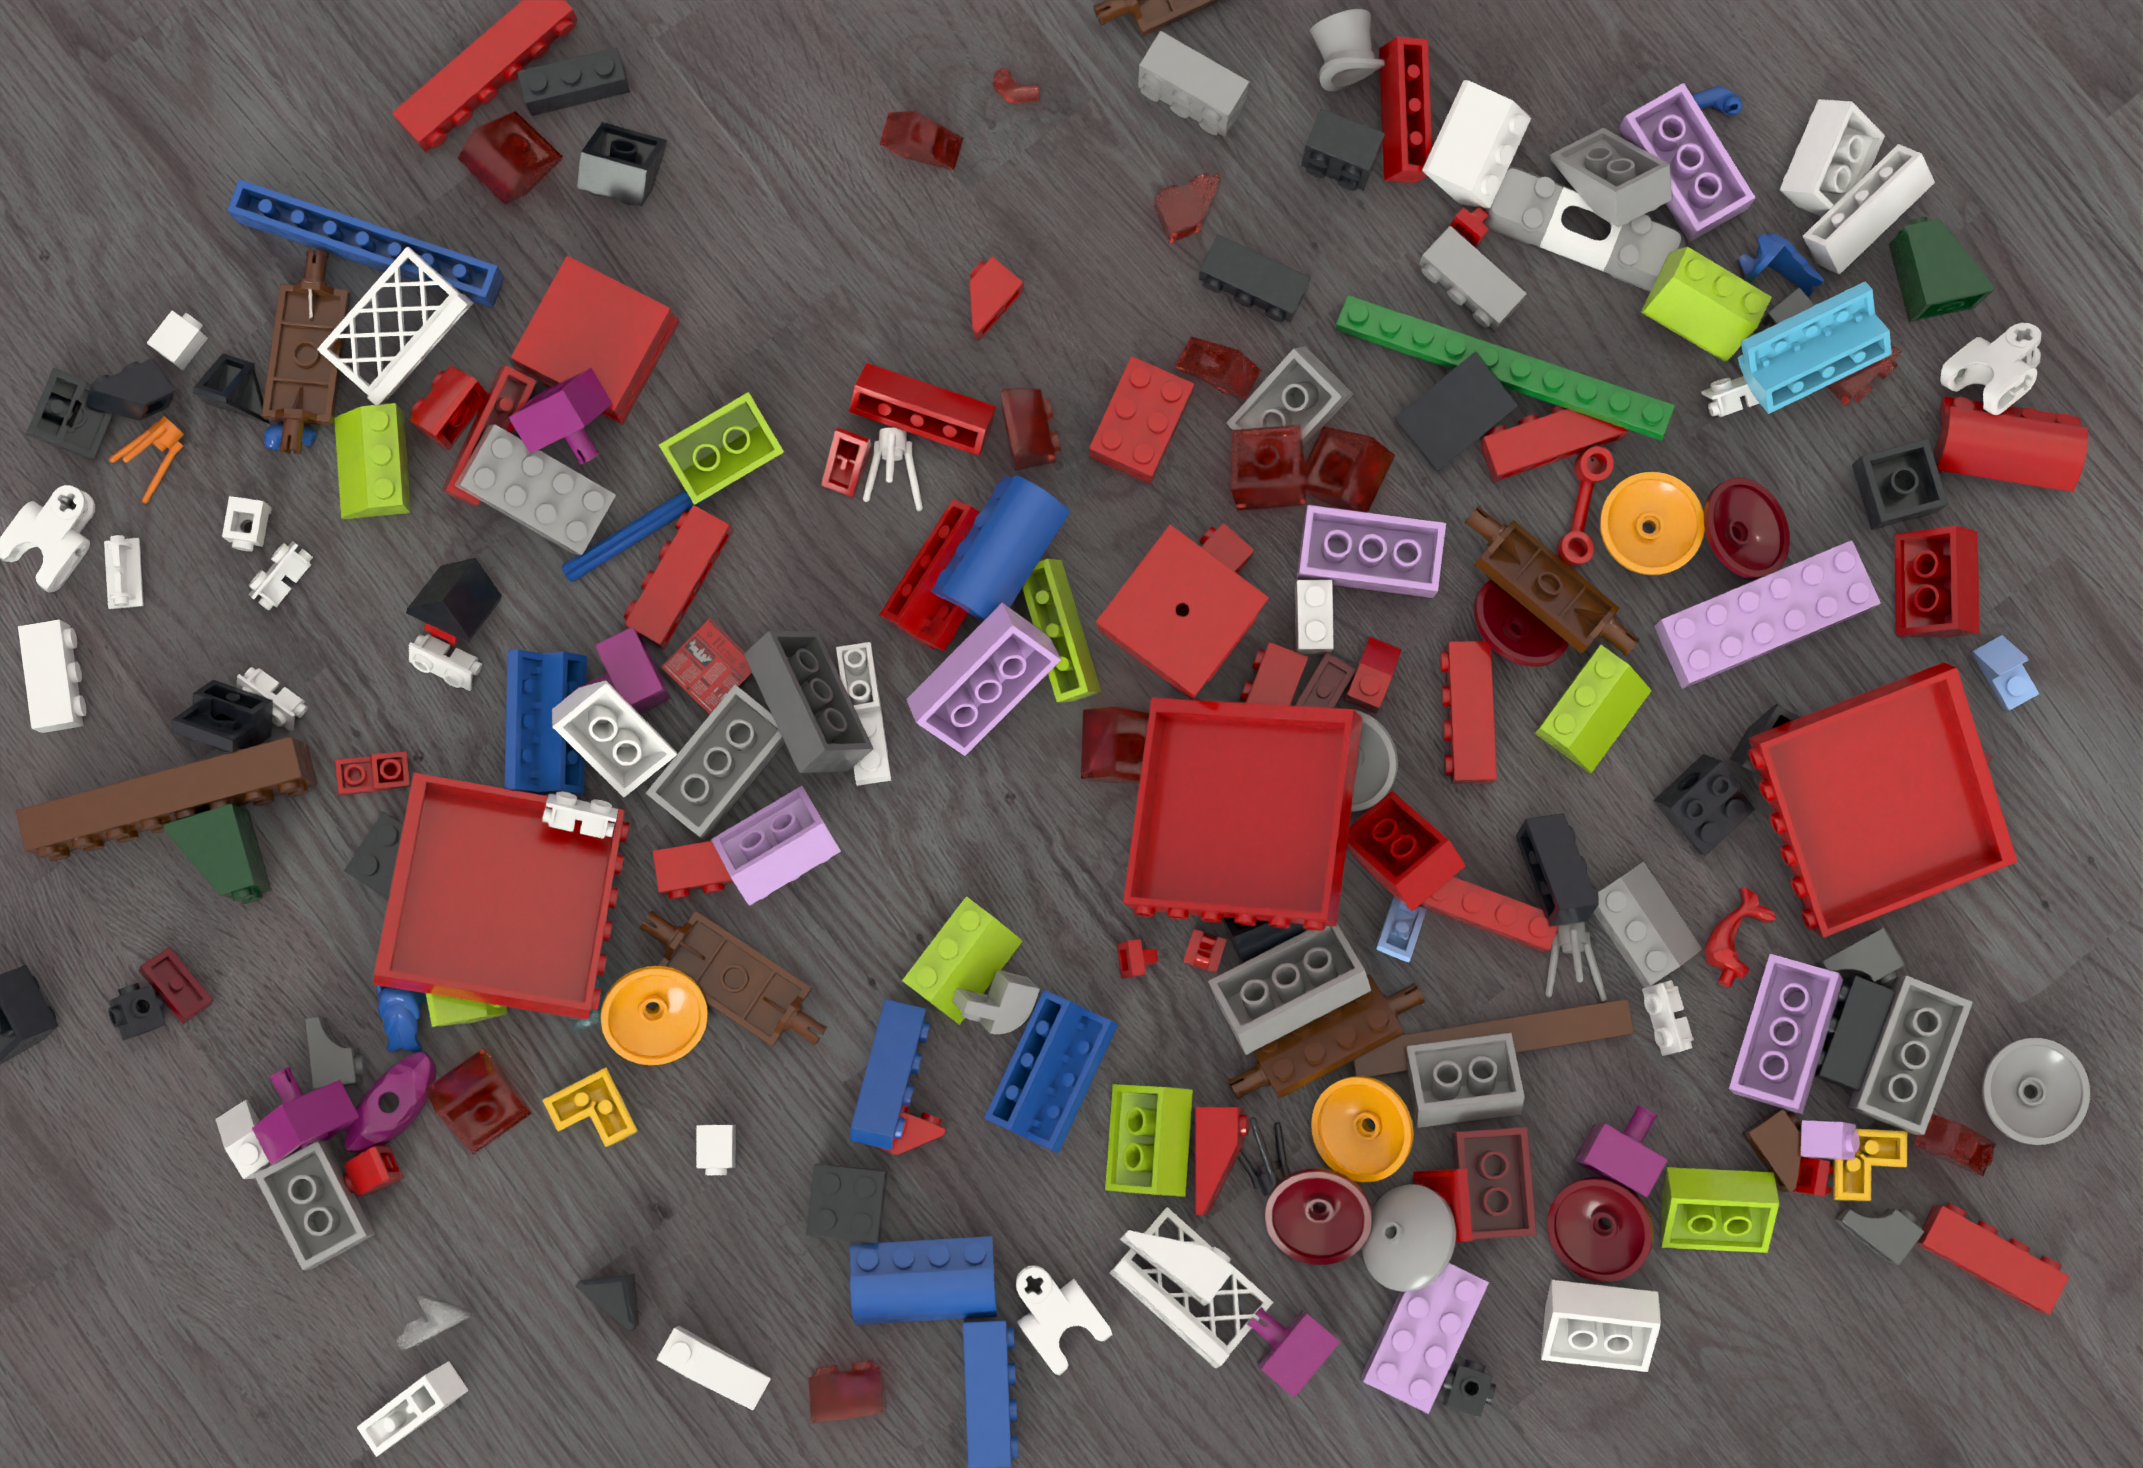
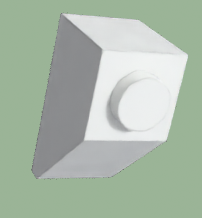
M244 1100L215 1119L224 1148L243 1179H254L255 1174L271 1166L252 1130V1127L259 1123L260 1120L248 1100Z

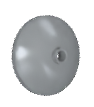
M1357 710L1355 711L1363 719L1351 812L1367 809L1382 800L1392 788L1398 770L1396 747L1388 731L1376 719Z
M2027 1038L2008 1044L1994 1055L1984 1073L1982 1097L1991 1121L2006 1136L2025 1144L2045 1145L2066 1138L2079 1127L2089 1107L2090 1085L2083 1065L2066 1047L2048 1039ZM2027 1085L2031 1086L2034 1090V1094L2030 1099L2024 1094V1088Z
M1415 1184L1398 1186L1385 1193L1372 1207L1371 1231L1367 1241L1362 1246V1254L1368 1271L1376 1281L1395 1291L1413 1292L1430 1285L1443 1273L1452 1257L1456 1240L1455 1221L1449 1205L1437 1192ZM1397 1229L1396 1236L1393 1238L1394 1232Z

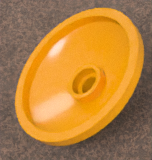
M1660 472L1639 473L1620 482L1606 498L1600 515V532L1604 545L1610 555L1623 567L1643 575H1663L1685 565L1699 549L1705 531L1704 512L1695 493L1681 480ZM1650 523L1654 528L1653 533L1648 534L1644 532L1642 525Z
M648 966L625 974L609 989L601 1007V1026L608 1044L623 1058L642 1065H661L683 1057L696 1046L707 1025V1005L699 986L685 973L665 966ZM650 1002L658 1003L656 1008L650 1009L646 1007Z
M1365 1076L1344 1078L1329 1086L1315 1104L1311 1120L1314 1144L1321 1158L1332 1170L1349 1177L1353 1181L1374 1182L1390 1176L1406 1161L1413 1143L1412 1119L1404 1101L1385 1083ZM1368 1118L1374 1121L1375 1129H1371L1368 1126Z

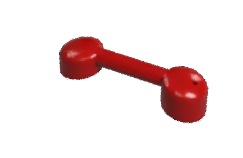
M1601 446L1585 450L1576 458L1574 463V472L1580 481L1570 532L1563 535L1557 544L1559 557L1570 566L1584 564L1594 554V544L1591 538L1584 533L1593 486L1595 483L1606 479L1614 467L1612 454L1608 449Z

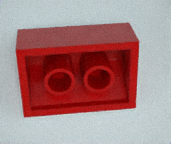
M1955 525L1894 534L1896 636L1957 637L1980 634L1978 531Z

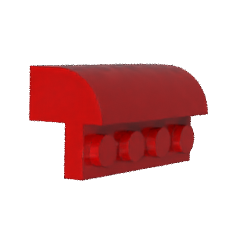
M1943 396L1940 405L1942 429L1934 448L1938 471L2074 492L2084 466L2088 446V428L2081 427L2080 417L2066 413L2056 414L2038 411L2033 408L2024 409L2012 406L1999 415H1992L1983 409L1984 402L1969 400L1964 397Z
M952 499L879 614L893 626L933 650L937 648L943 652L948 644L952 642L956 631L969 613L960 606L939 598L931 591L937 583L940 573L946 569L956 553L958 545L965 539L974 525L975 518L980 513L971 505Z

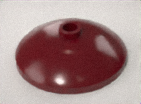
M1747 478L1726 480L1711 491L1704 508V528L1709 545L1716 557L1730 571L1744 578L1760 579L1779 570L1789 552L1790 532L1786 516L1776 498L1764 486Z
M1492 579L1486 582L1478 592L1474 601L1476 625L1490 647L1504 658L1520 665L1540 667L1555 662L1568 648L1569 643Z
M1310 1168L1286 1176L1273 1188L1266 1203L1265 1224L1273 1242L1288 1256L1308 1264L1328 1265L1346 1260L1362 1248L1371 1231L1372 1209L1365 1192L1349 1177L1329 1169ZM1322 1202L1325 1204V1206L1319 1207L1316 1206L1314 1203Z
M1588 1177L1574 1181L1557 1195L1548 1213V1236L1555 1253L1569 1269L1587 1279L1609 1282L1626 1278L1642 1266L1651 1251L1654 1231L1647 1207L1630 1188L1615 1180L1603 1177ZM1601 1217L1609 1218L1612 1225H1605Z

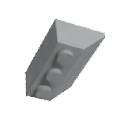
M1644 862L1598 891L1599 905L1593 913L1643 988L1653 985L1703 950Z
M1511 1033L1406 1046L1410 1096L1416 1128L1522 1114L1525 1096Z

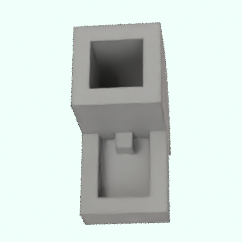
M997 970L988 995L956 988L952 1002L962 1011L961 1015L963 1017L980 1022L990 1034H1005L1017 1029L1028 1019L1040 989L1029 977Z

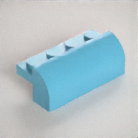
M1865 281L1741 341L1743 355L1738 357L1744 379L1752 394L1765 411L1770 414L1891 355L1890 330L1875 314L1873 289Z

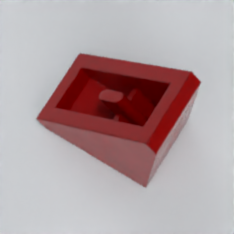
M837 427L833 436L821 486L853 497L873 450L870 439Z

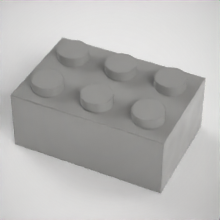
M1160 31L1139 65L1138 87L1141 89V93L1150 100L1158 102L1160 99L1170 105V109L1176 115L1182 118H1188L1189 116L1200 122V127L1212 135L1219 133L1226 137L1246 104L1249 81Z
M316 1141L254 1175L302 1270L313 1269L375 1235L355 1194L349 1191L344 1181V1172L328 1141Z

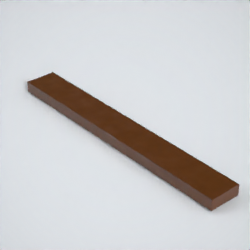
M1628 999L1402 1035L1353 1060L1355 1076L1371 1077L1408 1071L1406 1046L1511 1033L1515 1053L1634 1034Z

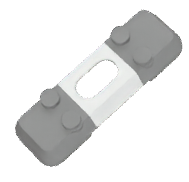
M1509 166L1491 207H1482L1490 215L1483 222L1489 230L1527 245H1536L1610 274L1615 279L1651 292L1669 252L1686 246L1685 238L1680 231L1654 221L1645 214L1620 227L1611 224L1609 236L1601 241L1566 229L1561 222L1562 213L1567 207L1578 206L1593 212L1578 192L1554 182L1549 177H1540Z

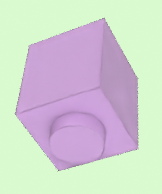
M1802 1120V1157L1855 1160V1152L1858 1151L1860 1142L1855 1124Z

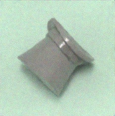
M1352 9L1339 12L1319 21L1310 29V33L1324 59V65L1319 72L1321 86L1325 90L1331 92L1343 90L1385 66L1384 60L1375 59V54L1372 52L1371 14L1367 10Z

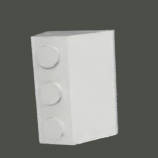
M1464 80L1422 171L1458 204L1490 208L1531 117L1513 100L1471 81Z
M1818 99L1787 174L1783 179L1780 191L1797 207L1823 217L1870 172L1885 135L1852 101Z
M606 680L576 689L552 709V727L623 797L627 796L677 755V752Z
M1551 1280L1545 1306L1541 1360L1648 1372L1661 1325L1658 1292Z

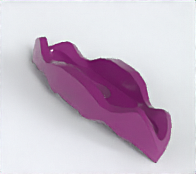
M416 1052L399 1061L382 1074L370 1087L356 1108L359 1118L349 1125L346 1132L345 1147L347 1150L363 1153L374 1146H382L401 1134L416 1118L423 1108L436 1079L435 1063L427 1053ZM388 1092L395 1093L399 1098V1106L392 1113H386L380 1107L381 1097Z

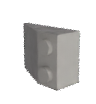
M1605 128L1550 154L1552 163L1593 212L1616 227L1626 225L1630 221L1647 212L1654 211L1657 207L1672 200L1670 164Z
M1306 346L1293 348L1226 424L1273 471H1276L1340 410L1353 393Z

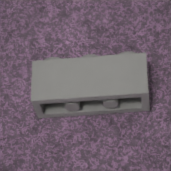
M1451 226L1422 255L1419 263L1422 267V273L1433 283H1441L1448 290L1447 295L1452 301L1460 306L1464 304L1473 312L1472 316L1478 324L1484 328L1490 327L1494 331L1519 307L1527 294Z

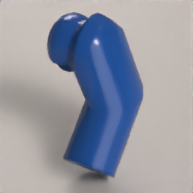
M1723 86L1692 94L1700 109L1712 106L1726 115H1737L1743 107L1740 97Z
M284 422L269 426L266 429L264 445L268 449H279ZM304 426L302 444L311 447L317 438V431Z

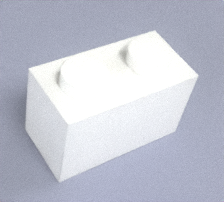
M1297 580L1295 644L1296 652L1299 654L1325 655L1327 652L1331 655L1334 649L1332 580Z

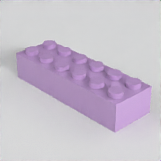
M1851 540L1661 619L1654 628L1681 688L1684 689L1866 613L1881 604Z

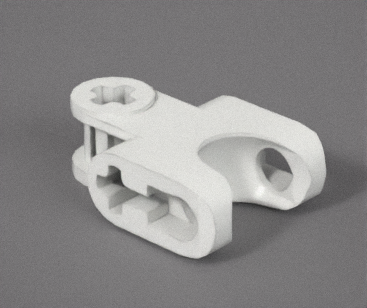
M2019 323L2011 326L1992 343L1981 337L1973 339L1943 365L1940 377L1941 384L1955 392L1972 384L1984 385L1986 387L1983 391V409L1992 415L2001 414L2026 394L2035 383L2037 378V369L2035 368L2040 363L2041 353L2037 348L2041 342L2040 329L2030 323Z
M64 485L53 492L44 507L35 501L28 502L18 512L0 537V559L7 562L18 561L28 549L39 547L43 554V563L36 575V582L48 593L59 590L89 549L90 541L80 533L95 513L93 498L76 487ZM72 500L76 504L74 510H72V507L69 506Z
M1037 1265L1027 1266L1019 1272L1016 1279L1017 1292L1030 1312L1018 1320L1017 1323L1055 1374L1060 1376L1068 1368L1067 1358L1059 1347L1061 1334L1067 1328L1082 1326L1088 1329L1095 1339L1099 1341H1106L1112 1336L1111 1328L1075 1279L1059 1289L1048 1272ZM1031 1275L1034 1279L1039 1277L1043 1279L1040 1283V1292L1036 1293L1033 1289L1027 1292L1024 1289L1028 1285L1026 1280L1028 1276Z

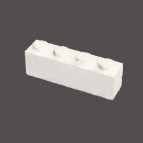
M1898 144L1803 235L1817 265L1840 275L1935 183L1921 153Z

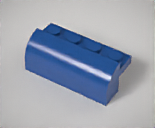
M1005 475L994 488L993 495L984 509L975 518V522L965 539L958 545L956 553L946 569L940 573L937 583L931 592L943 600L960 606L981 622L1001 603L1010 608L1071 510L1034 483L1018 475H1015L1014 478Z
M519 649L508 650L504 789L538 795H549V793L556 795V792H567L573 795L584 794L585 759L552 727V709L578 689L579 686L586 684L587 656L569 652L541 654Z
M1043 990L984 1119L1059 1154L1118 1024L1086 1010L1067 999Z
M992 1236L850 1245V1293L855 1325L997 1317Z

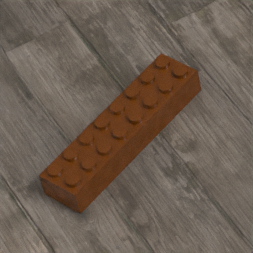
M291 736L15 811L25 852L36 854L38 858L49 857V861H57L70 857V851L83 848L84 852L102 849L105 847L104 842L117 839L118 843L136 840L139 838L138 833L151 830L152 834L165 832L164 824L228 804L240 807L241 805L253 802L254 806H262L273 803L275 801L274 797L286 793L288 797L304 795L309 792L308 787L318 784L308 745Z

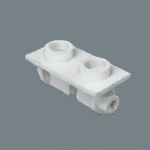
M1744 376L1734 380L1724 378L1714 381L1710 384L1711 388L1701 391L1702 395L1713 401L1708 404L1711 416L1718 415L1721 418L1742 410L1743 407L1740 400L1742 396H1745L1748 407L1759 404L1749 389Z
M121 535L111 536L110 541H104L108 609L144 606L140 538L125 539V536Z
M293 541L289 546L283 543L271 557V560L275 562L266 573L261 570L249 584V587L253 589L249 596L253 599L258 594L262 596L258 603L269 611L273 606L277 608L291 590L288 585L281 581L286 575L297 583L311 566L309 562L313 557L304 549H301L297 554L294 550L298 545Z
M419 634L415 643L410 642L409 662L415 668L422 672H431L442 677L446 683L453 687L472 690L473 675L477 676L483 665L478 662L477 657L458 648L448 657L446 653L450 649V644L430 634L426 636Z
M253 667L249 668L244 677L239 674L237 676V688L273 700L272 723L278 727L283 726L292 732L294 730L295 716L301 718L308 709L304 705L305 701L286 687L275 695L273 692L279 686V682L260 668L257 670Z
M556 792V795L549 793L546 806L552 809L545 808L542 822L549 823L548 827L573 832L575 820H581V834L604 839L605 836L612 837L615 823L608 822V820L616 822L618 809L612 808L610 803L602 800H591V803L577 800V796L567 792Z
M1670 980L1642 988L1645 1008L1650 1014L1655 1031V1041L1660 1048L1662 1056L1693 1048L1691 1041L1694 1038L1692 1037L1687 1017L1675 1019L1674 1012L1684 1010L1678 986L1674 987L1673 981Z

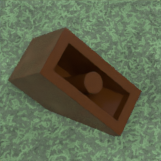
M1776 1109L1742 1132V1135L1768 1172H1774L1775 1182L1781 1191L1791 1192L1796 1189L1801 1160V1133L1799 1130L1802 1129V1126L1791 1111L1786 1113L1784 1109Z

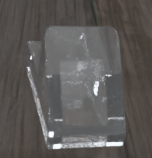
M426 1294L417 1295V1299L428 1322L425 1323L423 1317L403 1327L405 1334L396 1339L401 1350L404 1351L473 1317L471 1310Z

